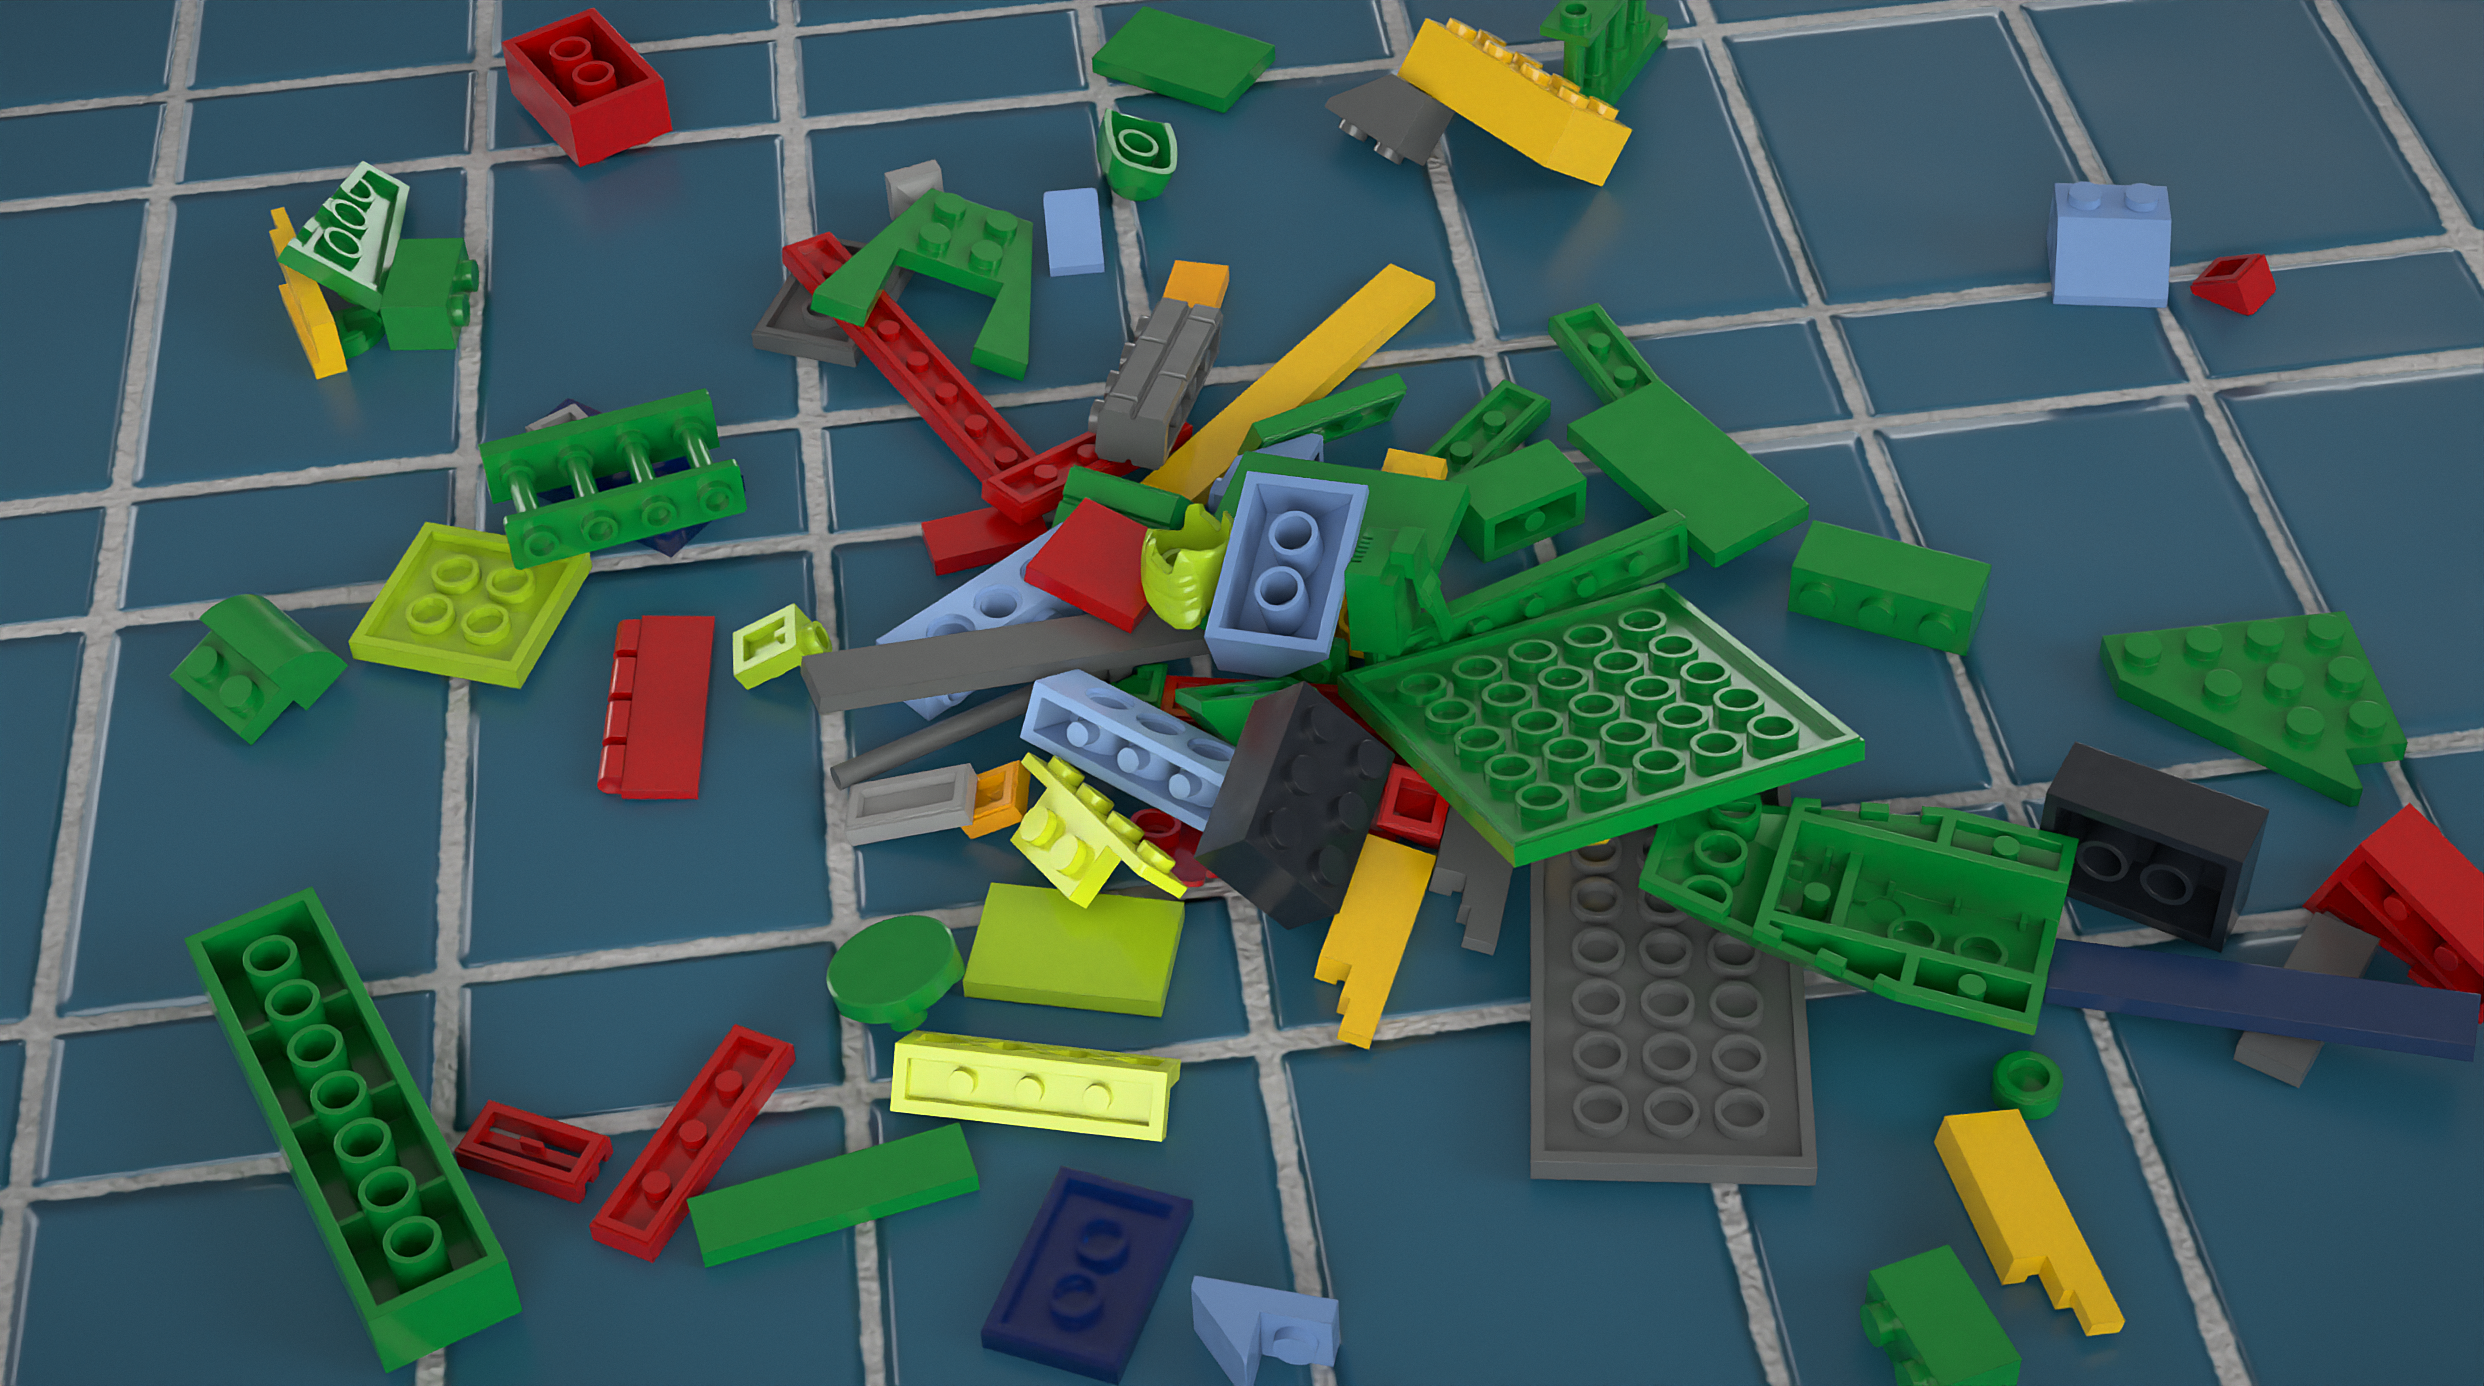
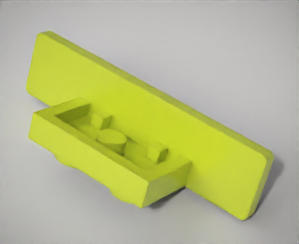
M1030 752L1025 755L1021 763L1047 789L1035 806L1025 814L1020 827L1010 841L1069 900L1086 909L1121 859L1142 878L1179 899L1183 896L1188 887L1171 872L1176 861L1151 842L1144 839L1140 843L1139 841L1145 832L1131 820L1114 810L1109 814L1115 804L1092 786L1084 782L1082 783L1085 776L1079 770L1056 755L1052 757L1049 763Z

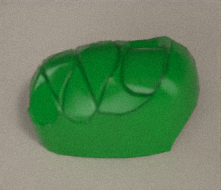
M1106 108L1097 136L1096 155L1098 163H1101L1103 175L1106 176L1113 192L1130 201H1148L1162 194L1171 180L1177 165V143L1169 123L1149 121Z

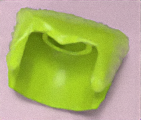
M1194 503L1187 507L1184 526L1181 530L1147 529L1141 554V582L1146 601L1162 620L1175 629L1195 628L1200 625L1203 617L1212 607L1234 524V519L1227 511L1223 512L1222 522L1220 523L1205 510L1202 503Z

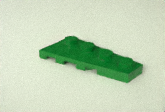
M361 161L338 187L335 194L325 201L317 214L310 218L298 235L289 241L276 261L337 292L348 303L362 305L377 313L400 238L410 186Z

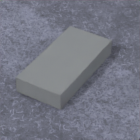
M971 763L851 785L844 833L851 846L972 825L978 778Z

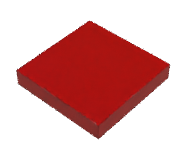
M1085 497L1026 565L1024 581L1131 634L1152 608L1146 601L1141 582L1142 546L1148 527Z

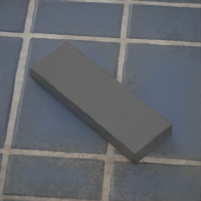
M2315 912L2283 968L2363 978L2377 953L2381 938ZM2245 1031L2237 1043L2233 1060L2299 1088L2325 1042Z

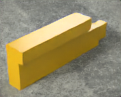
M284 207L270 210L275 229L270 230L269 234L277 259L289 241L296 237ZM278 262L286 280V284L279 285L282 300L316 379L347 371L336 325L318 283Z
M1367 834L1340 913L1335 914L1314 975V978L1334 985L1337 984L1338 980L1345 982L1336 1011L1344 1015L1337 1035L1338 1040L1369 1050L1427 890L1437 856Z
M2012 1109L1945 1116L1934 1144L2001 1284L2024 1283L2029 1275H2038L2054 1308H2073L2086 1336L2120 1332L2125 1319L2019 1110Z

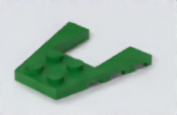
M931 188L815 289L810 310L864 327L895 266L898 265L995 298L996 301L973 347L970 364L1023 381L1029 361L1033 222L1015 217L1007 211L994 210L965 200L957 194L944 193Z

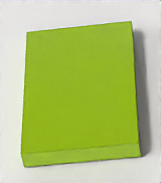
M991 882L963 978L965 997L1162 1017L1185 920L1184 902L1097 893L1085 909L1069 900L1059 889Z

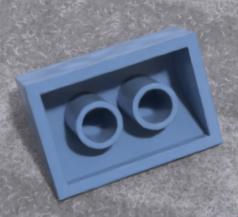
M1247 471L1204 634L1205 641L1218 670L1280 678L1329 658L1346 589L1344 571L1349 562H1351L1355 552L1369 495L1368 485Z

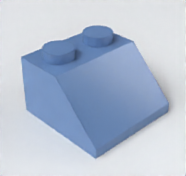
M2091 182L2054 183L2046 234L2053 304L2166 308L2168 301L2172 221L2167 186H2151L2144 183L2133 185H2106Z

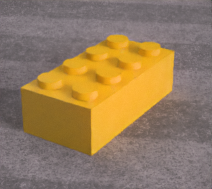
M1428 18L1425 19L1397 74L1398 76L1540 165L1601 187L1604 185L1632 132L1631 128L1615 119L1619 112L1618 109L1596 97L1590 96V98H1587L1579 93L1580 86L1555 73L1552 76L1542 70L1544 66L1542 63L1518 51L1514 54L1505 48L1507 45L1505 41L1482 29L1476 31L1454 18H1450L1446 25Z

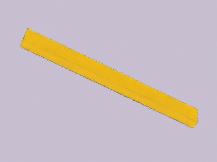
M1390 263L1173 453L1159 470H1154L1140 483L1180 494L1194 503L1205 505L1209 500L1210 490L1216 478H1223L1235 457L1238 456L1237 453L1252 423L1312 403L1327 396L1435 299V282Z

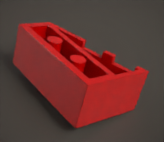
M2409 803L2360 843L2302 907L2313 914L2315 912L2324 914L2328 911L2346 924L2381 938L2379 946L2410 965L2412 968L2409 970L2408 977L2423 987L2481 994L2478 1024H2482L2484 1022V873L2478 870L2444 837L2437 826L2428 821Z

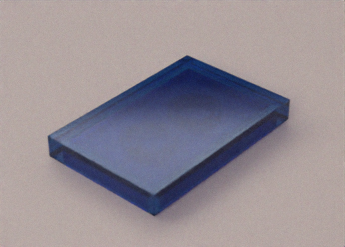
M1061 1165L980 1332L982 1347L1119 1386L1194 1217L1193 1200Z

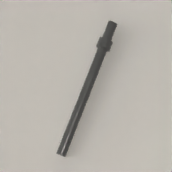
M1139 665L1088 674L1110 684L1113 681L1117 682L1131 676L1132 668ZM1034 683L830 768L832 779L836 787L841 791L853 784H858L1025 714Z

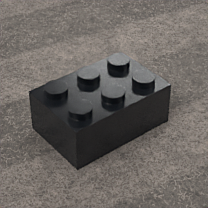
M1306 681L1255 700L1193 858L1286 930L1339 914L1396 754Z
M2075 741L2046 792L2040 830L2079 839L2066 893L2067 897L2221 953L2248 899L2270 809Z

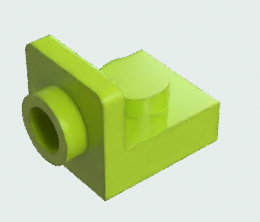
M793 603L733 632L734 677L749 690L767 680L783 675L790 669L797 666L801 667L802 656L832 652L830 637L821 623L818 621L811 622L797 605Z

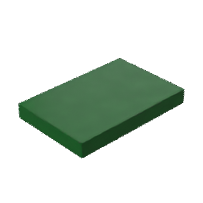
M1143 6L1092 57L1093 73L1220 113H1226L1275 61V45Z

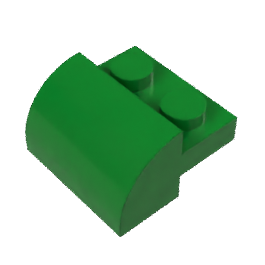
M243 594L227 598L215 604L198 618L211 631L169 676L252 746L293 700L307 711L348 665L271 601L259 595Z

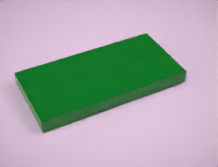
M1660 379L1567 424V440L1653 516L1657 517L1676 509L1686 517L1688 546L1714 569L1808 520L1809 503Z
M1245 451L1214 517L1221 523L1223 512L1227 511L1235 520L1247 471L1368 485L1369 495L1356 548H1358V544L1363 539L1368 526L1400 530L1402 526L1426 528L1428 556L1431 566L1438 576L1469 505L1471 494L1466 483Z

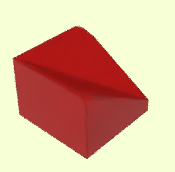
M1393 763L1376 827L1425 847L1438 850L1449 803L1413 768Z

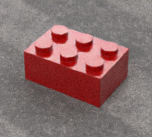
M594 7L501 42L512 94L579 168L587 164L601 162L610 155L635 145L646 144L653 140V138L673 131L663 78Z

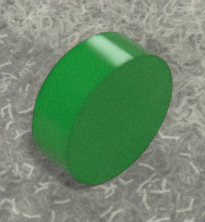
M2028 1050L2010 1052L2001 1057L1994 1066L1990 1094L2000 1110L2018 1109L2024 1120L2041 1119L2053 1113L2060 1103L2064 1084L2063 1074L2053 1060L2041 1053Z

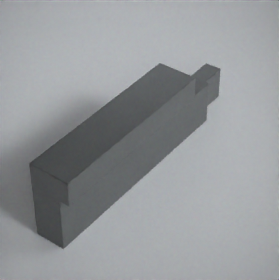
M1449 804L1429 891L1450 897L1452 891L1461 892L1462 896L1456 918L1457 923L1466 925L1461 947L1493 955L1497 945L1513 866Z

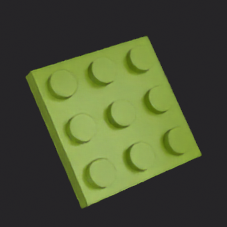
M425 522L349 639L348 643L353 659L521 689L591 571L590 553L518 570L514 567L506 535Z

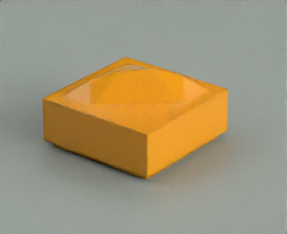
M1020 760L976 775L978 779L973 824L961 827L971 840L1022 822L1023 817L1027 813L1031 773Z

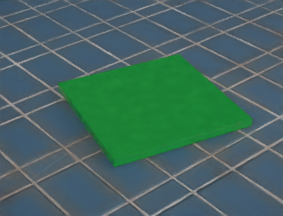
M1664 582L1344 672L1337 676L1338 695L1514 868L1865 760V740Z

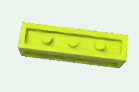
M914 1030L895 1043L890 1111L1162 1142L1167 1134L1170 1088L1179 1080L1181 1059Z

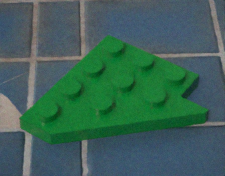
M2345 611L2102 636L2099 654L2116 697L2348 807L2359 806L2363 786L2353 765L2400 761L2404 758L2408 744L2407 739Z

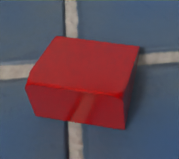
M2257 253L2216 258L2192 282L2190 289L2192 294L2239 314L2253 315L2273 295L2276 290V284L2265 254Z

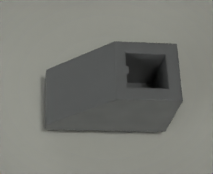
M1389 74L1330 97L1325 105V108L1342 118L1338 125L1340 129L1362 142H1365L1368 136L1373 137L1377 140L1373 150L1399 165L1406 157L1424 166L1456 112L1394 74Z

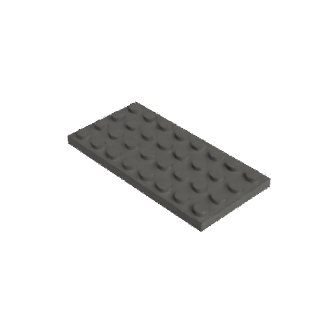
M1790 783L1753 794L1760 795L1762 805L1792 807ZM1658 824L1613 837L1607 844L1584 846L1530 863V1179L1815 1186L1818 1165L1803 968L1767 954L1714 929L1639 888L1640 875Z

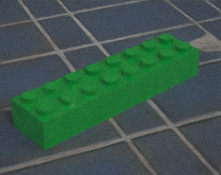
M308 887L184 938L203 992L385 1373L396 1370L522 1312V1306L508 1260L313 887Z

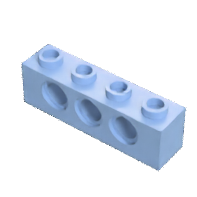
M1063 522L876 640V645L1090 614L1024 581L1026 565ZM976 690L903 702L927 721H930L950 707L961 703Z
M1080 669L1035 680L1020 738L1062 758L1066 762L1202 832L1205 829L1236 747Z

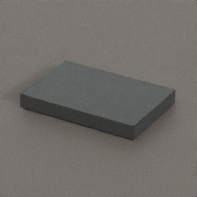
M836 238L852 256L867 245V243ZM898 265L895 266L884 287L886 293L895 302H897L915 273L913 270ZM791 273L751 333L753 347L760 350L857 367L865 353L831 316L810 310L813 296Z

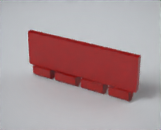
M642 615V619H626L618 623L608 694L609 704L606 709L602 741L603 749L600 756L597 787L600 791L607 794H621L622 799H698L714 645L715 616Z

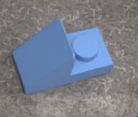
M1080 188L1045 192L1043 194L1050 276L1105 272L1097 190L1095 188Z
M1194 1275L1191 1286L1194 1330L1234 1386L1254 1385L1262 1355L1278 1357L1287 1363L1295 1365L1313 1363L1334 1367L1340 1343L1338 1300Z

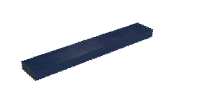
M2056 938L2047 975L2045 1003L2468 1062L2474 1061L2481 994Z

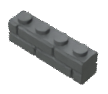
M1162 297L1157 302L1150 316L1141 315L1139 317L1134 343L1126 342L1123 347L1119 371L1111 370L1109 372L1105 385L1104 400L1096 398L1091 407L1088 431L1089 433L1096 434L1095 452L1098 458L1119 463H1125L1129 459L1134 466L1159 470L1164 465L1220 353L1223 314L1220 308L1195 304L1191 308L1185 301Z

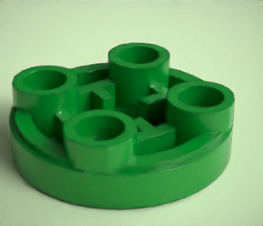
M905 915L877 922L861 930L846 941L833 956L828 966L826 981L837 1008L845 1018L870 1024L888 1023L892 1030L906 1032L919 1027L926 1020L928 1015L927 1008L936 1003L954 983L964 976L966 966L952 932L944 923L928 916Z

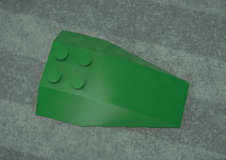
M1749 795L1659 823L1640 875L1638 887L1714 929L1767 954L1827 978L1893 1001L2035 1035L2048 979L2049 965L2079 839L1946 807L1922 806L1920 815L1891 814L1889 804L1861 802L1859 811L1821 809V799L1794 797L1792 807L1762 805L1760 795Z

